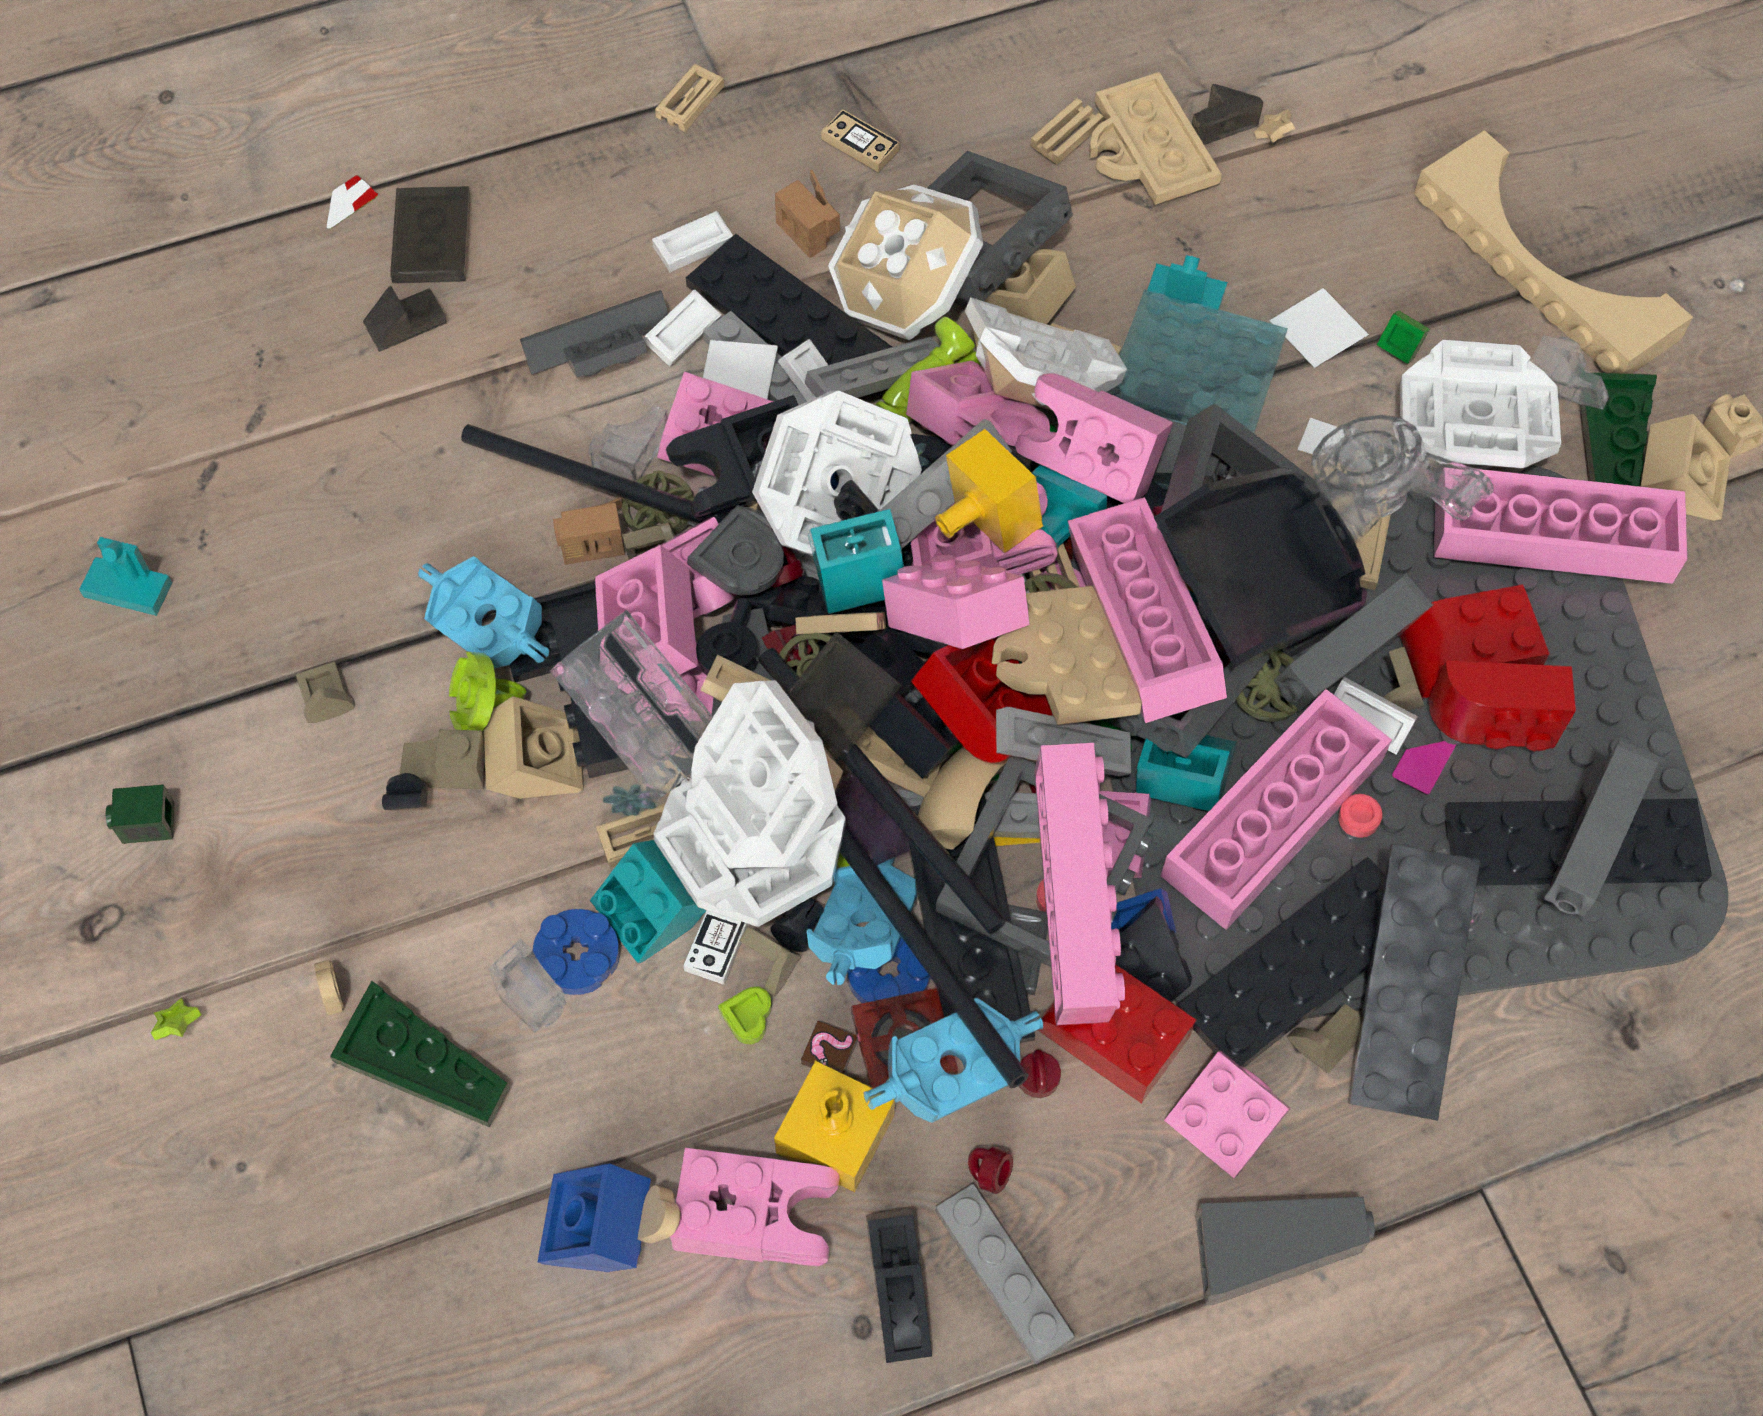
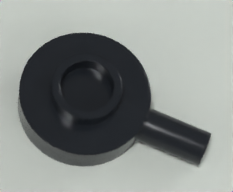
M745 598L737 599L730 622L712 626L699 638L696 653L699 665L705 675H708L717 655L750 671L756 667L759 660L757 640L754 633L745 626L752 608L751 601Z

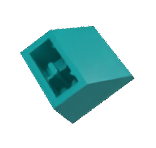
M891 509L809 530L808 540L828 614L885 600L882 580L898 575L897 570L904 567Z
M1205 735L1186 758L1172 751H1164L1146 738L1137 766L1136 793L1149 794L1150 798L1210 811L1223 796L1237 741Z
M655 840L633 843L590 899L596 910L608 919L617 937L637 963L644 962L688 932L706 912L705 909L699 908L655 843Z

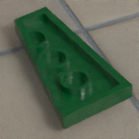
M1581 372L1578 379V389L1590 481L1639 486L1643 466V450L1648 435V419L1653 404L1652 394L1657 379L1656 374Z
M372 980L330 1055V1058L336 1064L487 1127L491 1126L510 1089L506 1081L465 1050L462 1051L450 1042L436 1028L430 1027L417 1017L412 1010L400 1001L397 1002Z

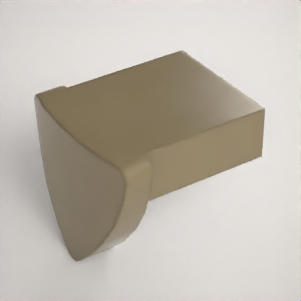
M670 522L622 534L629 560L675 537Z
M1405 646L1389 651L1400 687L1392 690L1383 698L1407 711L1424 707Z
M335 661L296 674L305 703L304 716L307 723L329 720L345 714L355 707L352 698L345 692Z
M748 926L739 941L774 962L764 989L773 996H776L787 982L801 955L760 930Z
M1344 1004L1318 1032L1296 1028L1287 1038L1300 1053L1329 1074L1335 1065L1358 1042L1361 1026L1359 1013Z

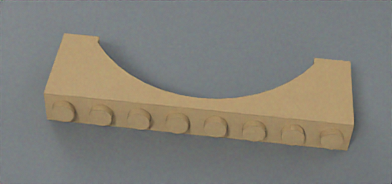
M1485 130L1421 170L1414 192L1419 201L1431 209L1449 229L1457 233L1469 245L1472 251L1484 258L1498 275L1510 282L1523 298L1536 306L1550 323L1555 324L1563 331L1576 347L1589 355L1605 373L1633 374L1683 338L1693 316L1667 293L1660 297H1632L1601 292L1579 285L1547 268L1521 244L1505 217L1499 191V177L1502 175L1510 152Z

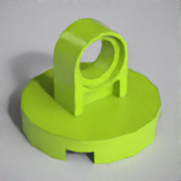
M469 651L466 652L468 658L460 657L457 660L452 673L449 697H456L457 711H449L450 719L456 730L482 732L487 726L495 707L512 696L525 699L527 691L517 682L495 678L494 666L488 655Z

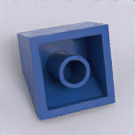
M610 1163L553 1174L537 1263L601 1272L637 1268L638 1256L641 1252V1241L637 1240L643 1204L650 1188L651 1178Z

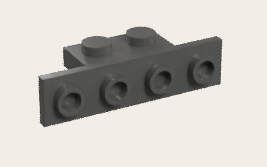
M661 290L521 338L520 342L531 374H535L567 362L575 376L580 377L595 375L603 368L617 363H629L635 360L637 356L647 353L642 335L650 332L668 315L663 293Z

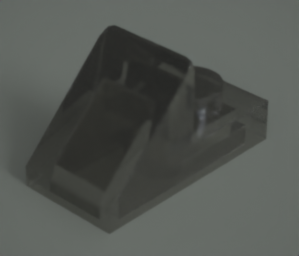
M1212 84L1208 108L1193 114L1192 126L1203 144L1206 145L1258 127L1264 102L1258 96L1218 84Z
M390 285L365 317L363 323L377 350L381 352L447 323L445 313L430 288L399 300Z

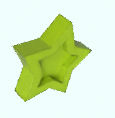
M180 998L170 1008L154 1012L158 1021L150 1033L155 1040L171 1034L183 1037L187 1026L202 1014L197 1007H187L183 998Z

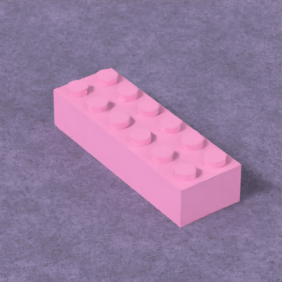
M1445 466L1435 491L1434 557L1673 584L1687 561L1685 491Z
M1145 497L1069 520L1068 526L1074 556L1087 586L1094 587L1142 701L1140 712L1145 723L1227 698L1223 664L1185 582L1179 574L1178 567L1164 537L1157 528V523Z
M1325 689L1166 856L1161 877L1227 930L1341 807L1342 803L1381 764L1392 739Z
M1094 743L1042 745L1034 772L1056 1025L1109 1022L1116 1009L1120 1008V1001L1125 999L1123 974H1115L1116 956H1120L1121 944L1119 930L1111 929L1112 912H1116V891L1114 885H1107L1108 868H1112V848L1110 842H1103L1104 825H1108L1107 800L1099 799L1100 783H1104L1102 756L1095 757Z

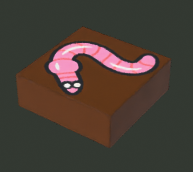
M817 1021L801 1058V1064L812 1068L814 1062L817 1061L844 1074L858 1042V1036Z

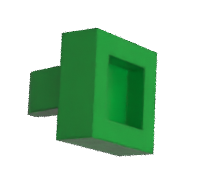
M1398 310L1391 316L1377 346L1409 364L1414 360L1430 329Z

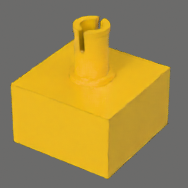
M983 429L946 455L955 504L943 513L936 515L935 521L947 538L953 537L955 533L973 522L1006 553L1033 532L1043 527L1036 477L986 429Z
M815 1061L774 1137L776 1154L792 1162L831 1167L840 1176L839 1185L855 1192L894 1117L895 1101L893 1099L871 1110L868 1106L869 1101L867 1103L865 1101L864 1092L873 1088Z

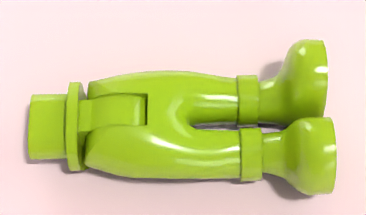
M942 317L935 325L936 335L941 341L940 347H935L927 357L903 373L882 396L884 403L878 401L875 406L905 417L909 423L915 421L906 415L911 373L966 361H974L981 366L976 357V352L973 350L975 344L956 322L948 317Z

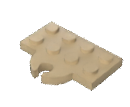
M1160 72L1096 92L1095 103L1104 116L1105 121L1101 122L1092 132L1089 156L1090 158L1097 157L1104 150H1112L1117 153L1115 156H1101L1097 158L1096 169L1100 173L1112 179L1124 181L1140 179L1155 205L1220 184L1222 175Z
M1085 586L1026 593L1030 625L998 636L993 647L992 664H997L996 676L1000 681L1020 692L1045 694L1057 725L1139 715L1142 701L1094 587ZM1016 659L1021 661L1022 663L1013 664L1005 660Z

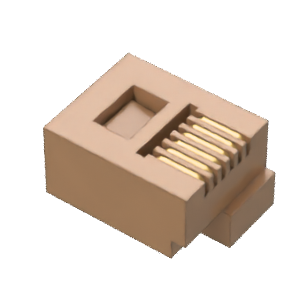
M810 170V180L815 189L816 198L799 180H796L775 193V212L778 226L809 258H812L826 249V243L830 241V237L840 231V214L828 203L823 188L813 170Z
M621 497L599 506L561 512L562 518L553 519L557 544L561 546L565 565L625 555L617 512L618 509L622 508Z

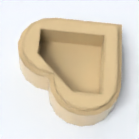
M326 960L315 963L316 978L328 1016L343 1012L344 1005L332 961Z
M657 1185L650 1188L644 1200L637 1240L655 1243L667 1239L675 1233L680 1221V1209L675 1203V1197L671 1189Z

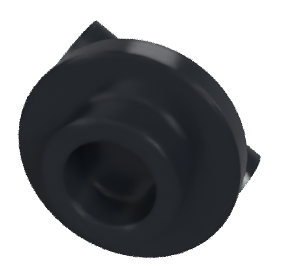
M853 480L847 481L841 487V492L834 499L836 513L842 521L878 511L874 503Z
M411 773L393 776L387 782L386 794L382 796V806L384 810L426 807L428 786L418 776Z

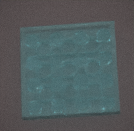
M1144 289L1119 356L1127 368L1122 383L1107 391V393L1160 417L1183 425H1187L1190 418L1215 403L1255 433L1288 328L1197 303L1181 301Z

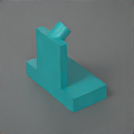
M1186 255L1183 266L1171 263L1169 267L1156 263L1145 300L1216 319L1228 282L1207 277L1208 272L1197 270L1200 258Z
M1039 465L1032 472L1036 477L1037 483L1045 488L1048 499L1046 511L1042 515L1043 527L1039 530L1049 534L1054 539L1057 548L1070 536L1069 520L1107 509V495L1043 465Z
M99 537L97 545L102 552L103 558H94L79 588L82 596L157 616L172 585L169 575L150 571L136 545Z

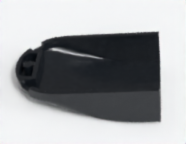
M1276 468L1205 484L1154 517L1179 564L1178 570L1181 578L1186 584L1191 586L1199 601L1198 607L1201 615L1207 622L1211 623L1234 668L1287 647L1347 618L1362 609L1367 599V590L1360 586L1359 579L1366 574L1364 565L1347 526L1321 491L1316 494L1310 492L1303 485L1306 483L1305 477L1291 469Z

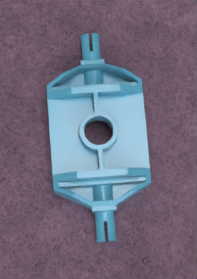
M473 556L444 573L439 572L431 564L426 563L422 567L432 574L431 576L422 569H419L418 576L433 586L424 619L467 652L485 653L490 657L494 669L510 665L521 653L523 655L525 653L528 654L537 663H541L545 659L535 650L546 657L548 656L549 649L537 642L534 637L542 624V606L533 597H529L489 569L476 557ZM491 610H496L495 619L490 624L482 626L484 615Z
M883 845L874 863L911 912L917 897L916 879L892 866L897 856V851L892 846H889L887 850V845ZM850 866L835 870V885L825 905L824 912L814 932L812 929H807L809 948L822 962L832 963L826 974V979L833 985H835L836 980L837 985L844 983L848 969H855V967L877 969L890 961L901 937ZM861 922H869L865 927L856 926Z
M975 998L974 1000L1020 1062V1041L1022 1037L1043 1028V1021L1041 1018L1038 1019V1012L1033 1011L1031 1014L1016 1021H1009L1004 1015L980 999ZM954 1013L903 1038L892 1037L888 1053L889 1079L886 1080V1083L865 1091L864 1098L866 1103L869 1101L868 1106L871 1110L893 1099L896 1103L900 1101L915 1116L932 1123L1007 1087L1008 1084L957 1013ZM947 1055L956 1056L963 1063V1072L957 1075L948 1074L941 1067L940 1059Z

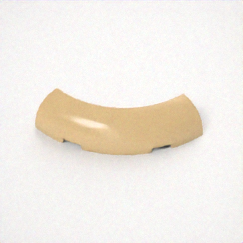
M963 746L938 771V775L923 798L918 817L944 848L953 850L973 832L975 815L982 794L991 778L1003 771L1009 758L997 763L985 762L973 756ZM1027 759L1031 762H1037V760Z

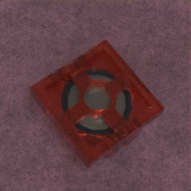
M936 988L851 1006V1015L869 1086L875 1088L886 1083V1080L889 1079L888 1053L892 1037L903 1038L944 1018ZM947 1055L942 1057L940 1064L943 1070L948 1074L957 1075L958 1066L955 1056Z

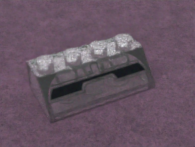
M625 610L574 649L553 667L550 672L655 802H657L692 774L691 768L695 746L713 716L631 614Z

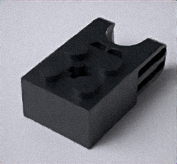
M794 395L723 418L719 423L678 436L668 444L666 453L674 465H705L712 470L717 482L713 486L696 494L690 508L695 519L699 521L706 520L710 517L732 511L737 505L744 507L757 502L752 491L766 450L764 448H767L777 415L799 406Z
M875 630L863 642L861 656L856 653L845 654L837 658L828 669V682L831 688L863 719L875 734L898 754L909 768L913 769L923 779L962 744L911 682L926 661H923L891 630Z

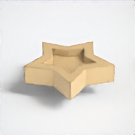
M1289 109L1277 115H1265L1264 123L1254 131L1256 138H1269L1274 143L1277 139L1282 138L1284 133L1294 130L1295 127L1290 121L1291 113Z

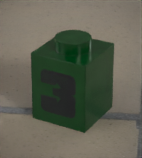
M164 784L113 789L112 804L106 806V823L108 829H112L122 844L173 840L174 800Z

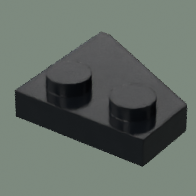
M1156 896L1119 929L1121 953L1120 956H1116L1115 965L1172 1002L1191 986L1192 975L1186 960L1180 956L1178 950L1179 943L1175 933L1169 929L1163 914V903Z

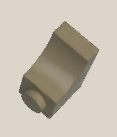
M439 729V735L431 740L404 743L400 774H414L428 788L484 789L486 773L485 751L481 731Z

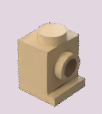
M1726 394L1712 403L1711 411L1703 425L1731 458L1761 446L1763 443V418L1745 394L1734 399L1730 394Z

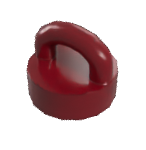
M782 546L787 564L783 565L780 577L771 588L804 575L805 571L800 559H796L793 551L787 547Z
M1039 1049L1025 1056L1020 1063L1029 1076L1019 1087L1025 1094L1033 1098L1050 1096L1060 1084L1061 1069L1059 1063L1053 1056Z
M992 1146L990 1149L974 1148L968 1156L969 1172L978 1182L980 1189L998 1194L1006 1187L1013 1168L1011 1152L996 1146ZM979 1159H983L979 1167Z

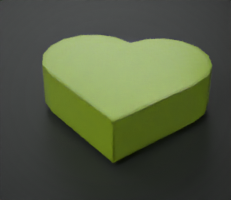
M749 987L718 1005V1011L739 1042L752 1045L758 1043L766 1033L765 1019L769 1016L772 1008L770 995L765 989Z

